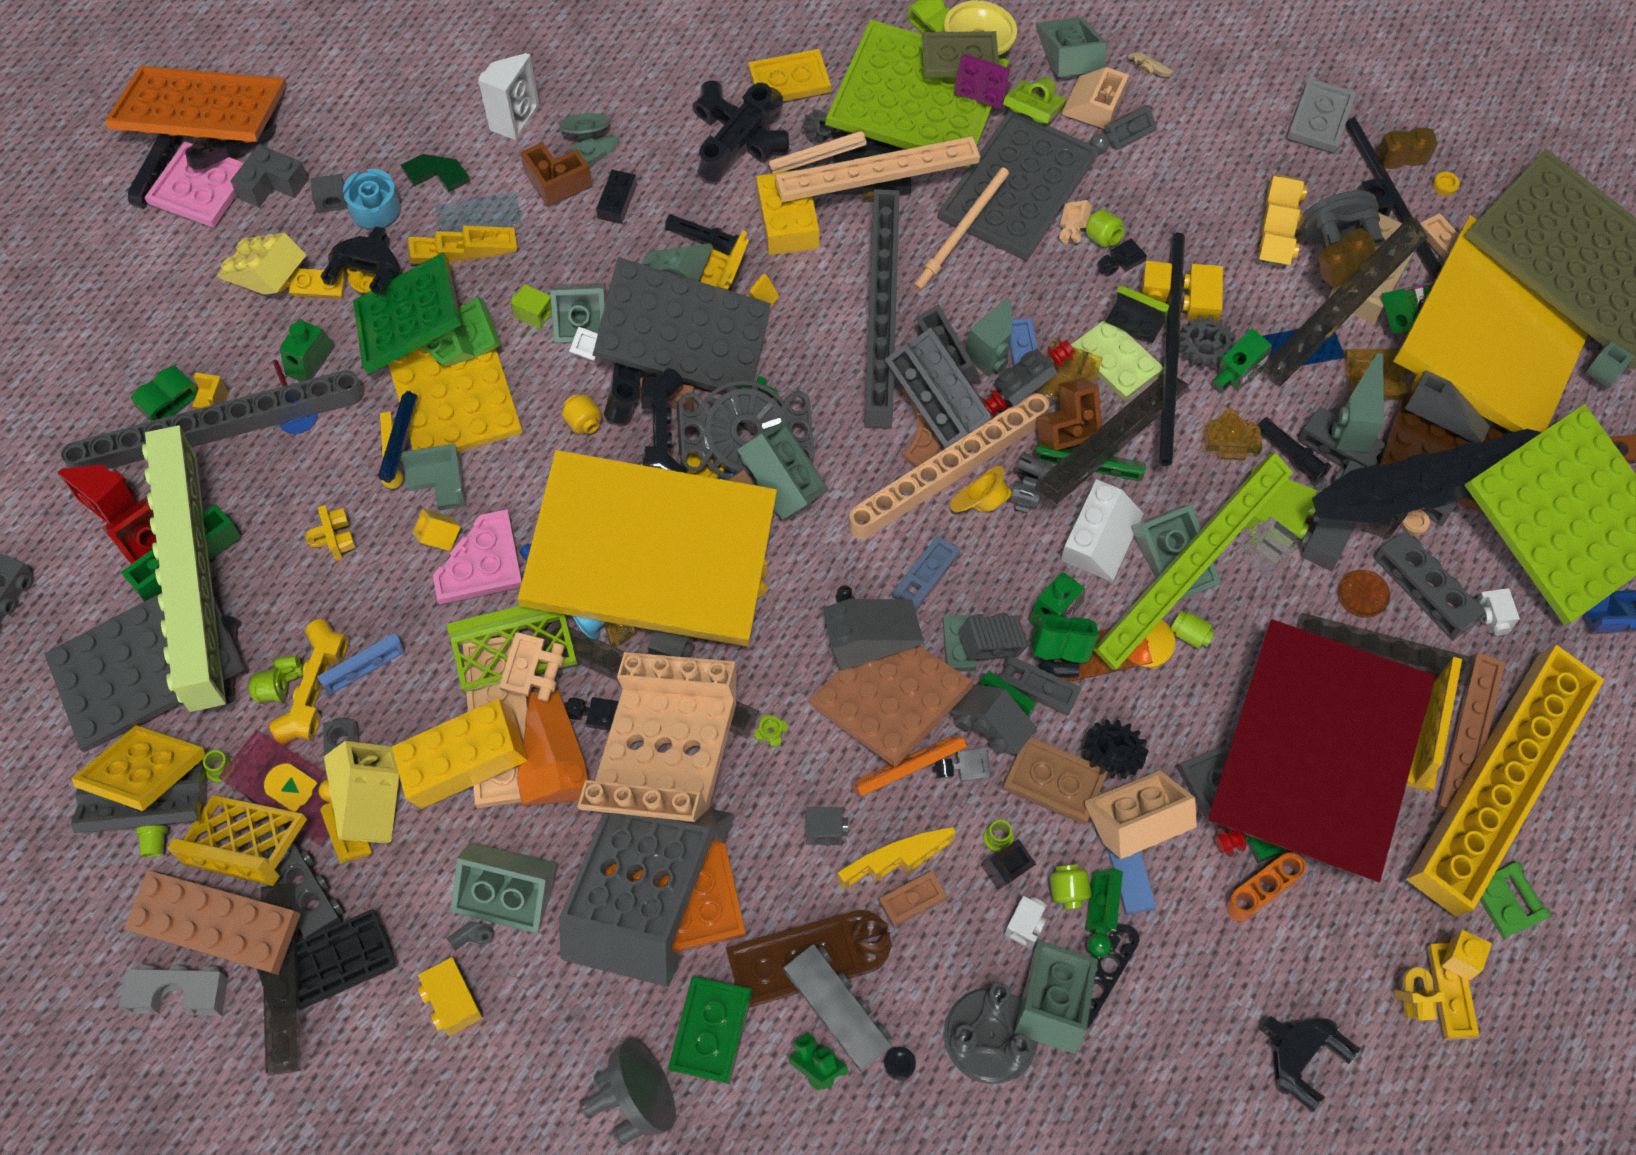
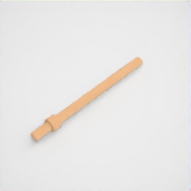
M1002 167L933 259H929L923 266L924 271L913 284L915 288L922 291L931 277H935L942 268L941 264L1010 174L1006 168Z

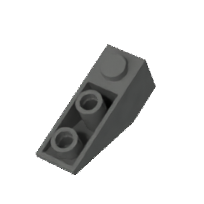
M1425 370L1405 407L1406 410L1413 412L1415 415L1421 416L1475 443L1483 442L1490 428L1489 424L1450 381Z

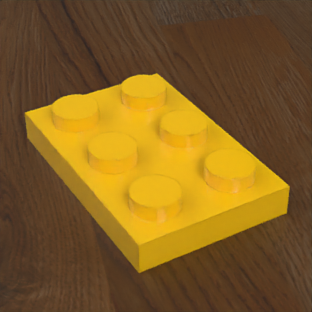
M819 49L748 62V70L753 85L765 83L777 89L783 96V102L831 92V83Z

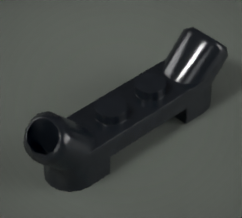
M714 80L706 81L701 85V97L692 105L695 114L710 126L716 121L725 125L739 109L723 99L722 85ZM759 126L747 141V153L762 163L772 155H785L789 152V135L786 130H766Z
M765 83L752 85L742 96L744 103L716 136L709 135L699 149L701 161L697 172L704 180L713 183L720 181L726 165L769 114L782 108L783 96L777 89Z
M614 362L608 399L604 411V416L608 421L617 424H627L630 422L640 388V369Z
M667 368L657 377L643 376L641 406L642 409H652L653 446H645L642 465L685 473V469L668 454V449L672 447V432H667V424H671L672 411L671 408L667 407V401L683 387V379L674 369Z

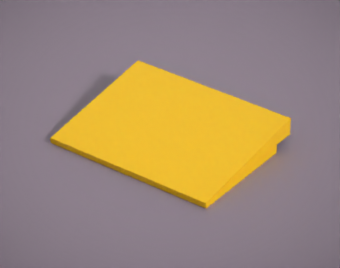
M1470 215L1461 228L1393 362L1416 373L1417 375L1414 379L1416 383L1420 381L1425 370L1450 381L1481 416L1512 432L1524 429L1543 432L1549 426L1588 333L1464 235L1478 221Z
M555 450L517 598L520 607L748 647L777 489Z

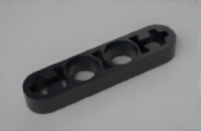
M269 118L257 142L208 138L196 143L185 151L187 164L193 169H203L260 144L275 135L274 122ZM217 146H225L224 148H214Z
M159 134L129 188L128 202L130 205L141 208L147 207L148 204L144 197L167 167L168 162L176 154L183 141V135Z
M1130 925L1118 926L1117 930L1113 931L1109 937L1113 950L1107 956L1097 958L1094 983L1102 988L1103 996L1099 999H1091V1006L1096 1007V1009L1093 1010L1090 1007L1087 1030L1092 1025L1139 944V934ZM1127 933L1130 935L1129 941L1132 945L1127 943L1119 954L1115 951L1120 942V938L1117 935L1123 936ZM1105 958L1114 959L1118 964V970L1115 973L1105 972L1101 967V961Z

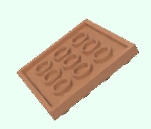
M917 646L843 671L840 668L808 701L810 706L896 767L973 688L972 680L923 647Z

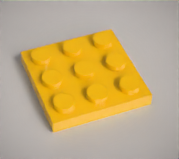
M135 725L71 779L76 788L144 811L204 758L205 752L201 746Z

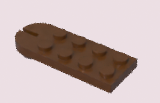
M857 910L726 947L735 985L754 990L749 1008L799 994V991L782 969L813 944L817 949L822 946L833 960L829 965L836 974L841 971L847 979L872 973L886 963L890 954L891 938L890 932H888V924L870 911ZM883 934L880 940L870 943L862 941Z

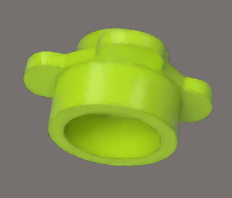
M763 715L759 729L754 731V737L758 741L764 740L769 742L772 747H777L781 744V736L783 732L788 730V725L785 721H780L775 716ZM770 728L774 730L772 733L768 732Z

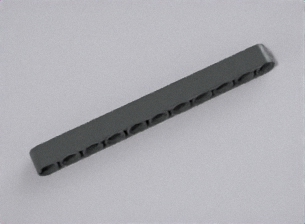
M343 370L71 442L63 447L61 458L68 468L103 465L110 469L145 460L142 451V445L146 444L145 432L180 425L191 446L195 447L355 404L362 399L363 389L357 375L353 371Z

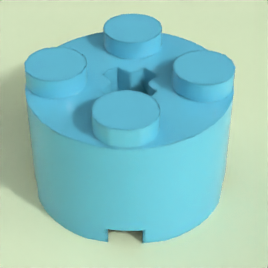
M374 168L367 169L368 172L359 174L358 171L352 174L343 186L344 199L350 217L357 225L363 228L374 229L375 226L386 228L387 225L397 218L401 207L392 178L388 173Z

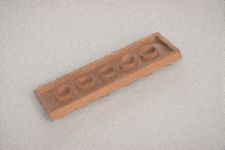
M147 870L124 930L278 975L301 913Z

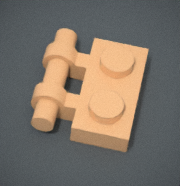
M516 632L500 682V690L529 697L533 686L540 688L537 699L548 702L551 692L555 691L557 684L555 677L558 667H562L564 661L562 654L565 646L553 643L551 653L543 651L544 639ZM539 661L547 663L544 677L535 676Z

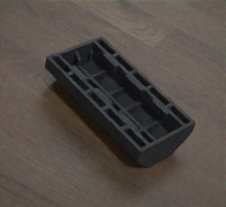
M371 909L289 945L278 975L257 969L272 1015L274 1019L279 1020L396 968V963L374 909Z

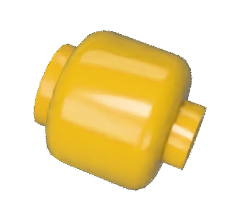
M575 394L565 401L562 417L574 433L592 434L600 426L602 411L590 396Z

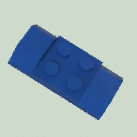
M1636 590L1613 592L1582 615L1583 620L1592 632H1621L1627 626L1629 629L1636 630Z

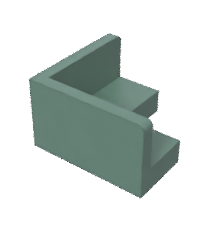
M456 444L400 453L405 468L408 491L435 487L439 511L466 506L461 461Z

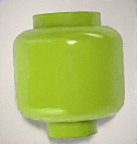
M1101 209L1089 216L1086 234L1100 246L1111 247L1122 240L1124 236V223L1121 218L1109 210Z
M1079 864L1055 867L1056 872H1053L1049 878L1053 901L1057 904L1064 903V910L1083 907L1082 901H1086L1091 897L1088 872L1085 869H1080Z

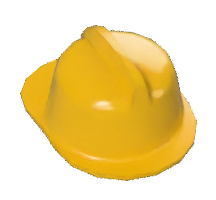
M995 466L985 472L980 478L964 487L951 500L950 509L953 512H961L973 507L980 512H990L1000 507L1012 495L1011 489L1003 479L1005 469L1002 466Z

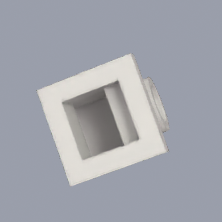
M1509 588L1481 592L1476 599L1485 611L1480 620L1483 624H1486L1489 633H1494L1496 636L1505 635L1512 631V628L1520 619Z
M1023 896L1007 926L1004 936L1032 950L1037 936L1041 933L1047 920L1042 917L1046 904L1037 898L1030 897L1029 899Z

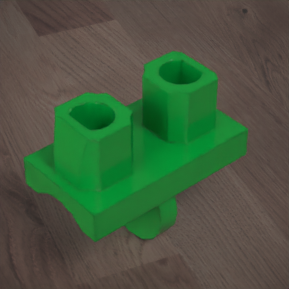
M806 1033L794 1041L796 1052L788 1056L789 1063L808 1077L809 1084L816 1090H824L827 1087H831L836 1077L845 1076L849 1073L847 1065L835 1057L834 1051L817 1044L815 1037L811 1034Z

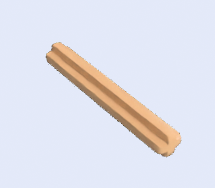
M859 131L769 161L772 174L785 172L866 145V138L863 131Z

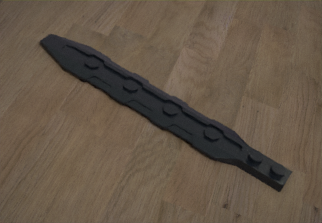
M1524 429L1507 433L1500 438L1479 443L1473 441L1460 444L1454 449L1437 453H1422L1409 456L1407 460L1382 466L1375 464L1354 469L1314 496L1312 501L1319 519L1372 524L1393 519L1399 514L1423 508L1429 510L1442 507L1448 502L1472 497L1464 484L1541 432Z

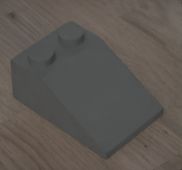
M848 599L823 607L831 647L842 671L924 644L912 599Z

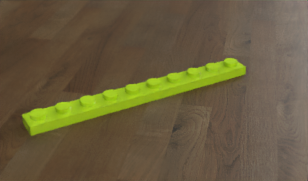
M1276 452L1269 454L1095 646L1094 651L1112 670L1118 669L1293 474L1292 470Z

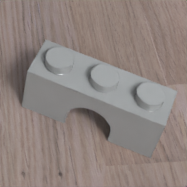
M139 965L137 969L125 970L119 1007L128 1014H160L161 1004L165 996L172 991L183 990L184 1000L182 1008L190 1015L222 1016L228 978L218 968L210 966L200 967V971H188V968L183 966H169L168 970H157L155 966Z

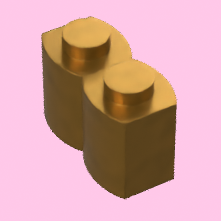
M1416 128L1409 132L1391 131L1383 136L1376 154L1386 169L1400 168L1405 164L1420 166L1430 161L1438 142L1433 129Z
M1359 228L1345 235L1341 242L1326 247L1319 255L1321 278L1334 288L1347 283L1354 274L1370 268L1376 261L1374 237L1364 229Z

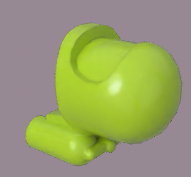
M298 655L278 657L272 662L274 669L259 671L253 674L248 682L250 697L260 704L270 701L284 703L287 697L288 681L303 676L304 664H300Z

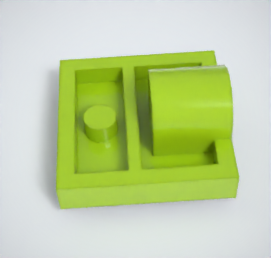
M1043 76L1033 84L1022 80L1006 94L1003 105L1010 107V110L1015 113H1024L1032 117L1038 123L1048 124L1064 108L1067 99L1055 94L1056 84L1053 79ZM1038 87L1045 91V95L1039 92Z

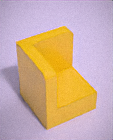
M195 373L193 378L199 389L192 405L194 410L226 402L229 392L221 376Z
M422 508L412 533L422 544L450 551L461 526L451 516Z

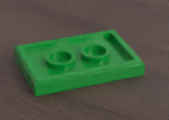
M692 976L668 1070L730 1085L754 990Z

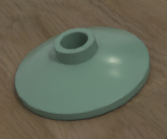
M584 113L567 117L559 125L562 131L577 134L579 138L586 139L589 136L593 137L595 132L607 127L610 121L609 117L603 114Z

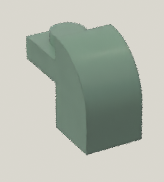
M1611 341L1600 352L1586 374L1607 389H1610L1627 370L1629 363L1635 356Z

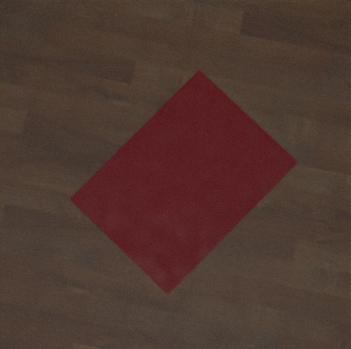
M1271 619L1208 820L1370 880L1380 882L1434 685L1435 675Z

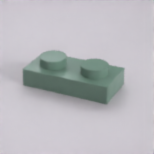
M972 615L943 616L946 664L958 672L976 671V660L967 659L965 649H963L964 644H962V639H960L961 634H959V629L966 622L967 618Z

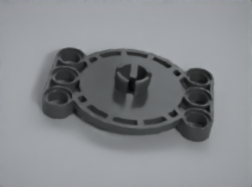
M735 381L716 388L704 401L698 394L687 392L677 402L680 464L688 473H698L707 465L712 472L725 480L730 479L742 470H745L747 475L752 474L751 470L743 464L741 455L737 450L749 442L742 440L737 435V426L742 422L743 426H746L751 433H755L751 440L783 420L791 432L794 424L803 425L806 431L805 436L802 438L795 436L811 463L814 461L811 404L808 395L803 391H793L783 400L767 386L750 381ZM744 386V387H750V389H745V388H744V389H737V390H736L735 387ZM727 389L728 393L722 395L719 399L713 398L718 392ZM792 397H799L803 401L804 406L801 411L792 409L790 405ZM685 399H693L696 402L697 410L695 412L689 413L683 408V401ZM691 425L698 429L699 437L696 440H690L685 436L684 431L687 426ZM689 453L699 455L701 463L698 467L688 465L686 457ZM710 456L714 459V463L709 460ZM720 465L725 470L733 472V476L725 474L717 467ZM752 478L751 481L756 483V478Z

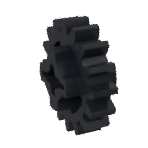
M1105 719L1103 726L1096 722L1093 729L1088 730L1082 748L1086 750L1084 758L1092 759L1090 767H1100L1099 774L1102 775L1107 771L1110 772L1112 779L1115 778L1116 774H1120L1123 779H1126L1128 773L1135 776L1138 769L1143 768L1149 752L1145 748L1147 741L1146 739H1139L1141 733L1139 730L1134 732L1130 730V723L1123 727L1118 719L1115 724H1111L1108 719Z

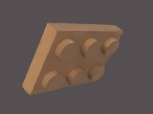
M1030 737L1018 753L1005 781L1003 790L1086 825L1090 814L1085 806V801L1099 795L1108 772L1106 771L1101 775L1099 774L1100 767L1091 768V762Z

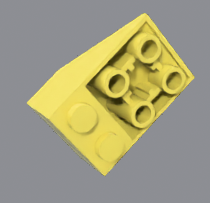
M285 232L271 233L265 236L258 235L252 238L246 237L236 245L237 251L233 256L228 257L222 262L220 266L222 269L216 276L261 294H273L279 291L307 254Z
M344 741L324 756L339 840L390 843L399 782V773L392 747Z

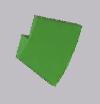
M476 297L459 308L462 325L421 347L426 352L431 353L433 358L444 366L478 357L499 347L501 343L484 299Z

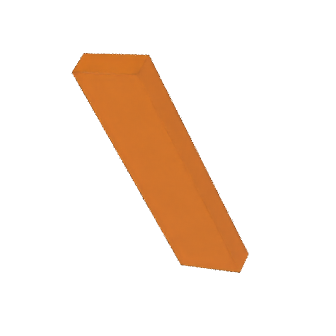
M951 735L906 756L896 767L889 764L852 781L851 787L855 794L862 797L966 748L967 745L963 737Z

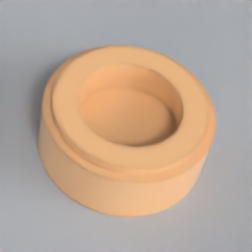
M1421 509L1403 513L1400 518L1402 530H1406L1411 536L1424 534L1430 525L1429 516Z

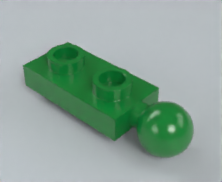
M1116 868L1096 871L1092 874L1086 931L1094 933L1087 941V949L1096 958H1103L1110 953L1112 943L1107 936V932L1117 930L1123 872Z

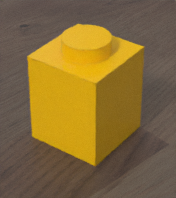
M1146 261L1142 273L1141 294L1166 303L1170 292L1172 264Z
M1461 930L1450 940L1441 967L1471 981L1483 971L1492 943L1465 930Z

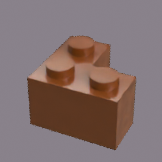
M541 142L520 152L524 172L547 207L592 186L590 167L578 149L554 159L545 144Z
M1084 378L1058 384L1061 410L1037 416L1039 442L1057 451L1102 438L1099 386Z

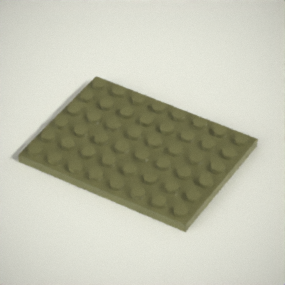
M1546 148L1464 236L1601 345L1606 347L1613 341L1635 356L1628 365L1635 370L1636 217Z

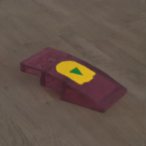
M256 729L219 776L220 780L245 795L254 804L303 814L307 820L299 833L319 846L324 847L330 836L320 809L324 804H329V802H325L320 798L318 789L320 784L328 779L327 775ZM289 821L285 825L290 826L292 822Z

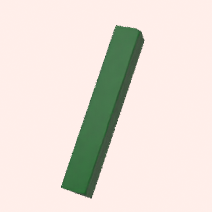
M1040 442L1037 443L1035 458L1043 462L1048 460L1055 465L1135 481H1142L1146 470L1144 462L1070 447L1054 451Z

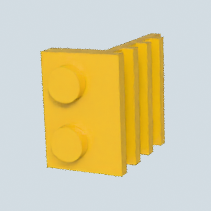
M742 230L729 256L717 250H711L699 282L725 290L729 289L749 242V239L745 238L746 231Z

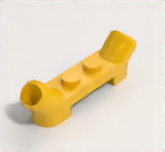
M325 619L311 621L304 630L314 650L310 660H306L303 666V679L300 686H297L294 690V703L291 710L269 722L268 727L276 742L284 746L297 738L309 741L314 740L322 720L319 712L314 707L322 688V684L317 676L328 671L330 664L338 665L342 663L349 646L348 635L334 632L329 622Z

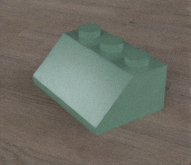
M784 420L737 449L743 464L751 470L756 478L757 485L777 489L774 511L780 515L782 520L828 490Z
M469 842L457 858L450 912L538 934L553 890L557 863Z

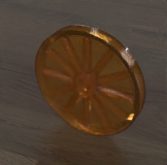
M1355 570L1349 572L1341 580L1338 587V597L1347 611L1359 617L1369 618L1381 614L1386 609L1390 601V589L1385 580L1378 574L1369 570Z

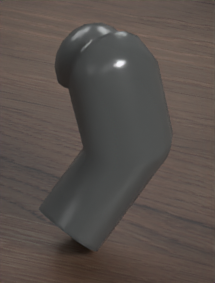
M468 922L446 939L453 949L457 950L466 942L481 945L490 943L493 939V930L486 924Z

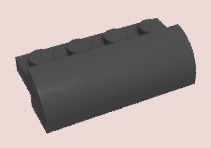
M930 327L913 341L906 343L885 358V361L945 449L994 418L933 327Z
M203 765L194 766L144 811L78 788L75 794L78 806L71 822L73 832L93 833L100 830H122L129 827L197 821L199 813L206 805L207 782Z

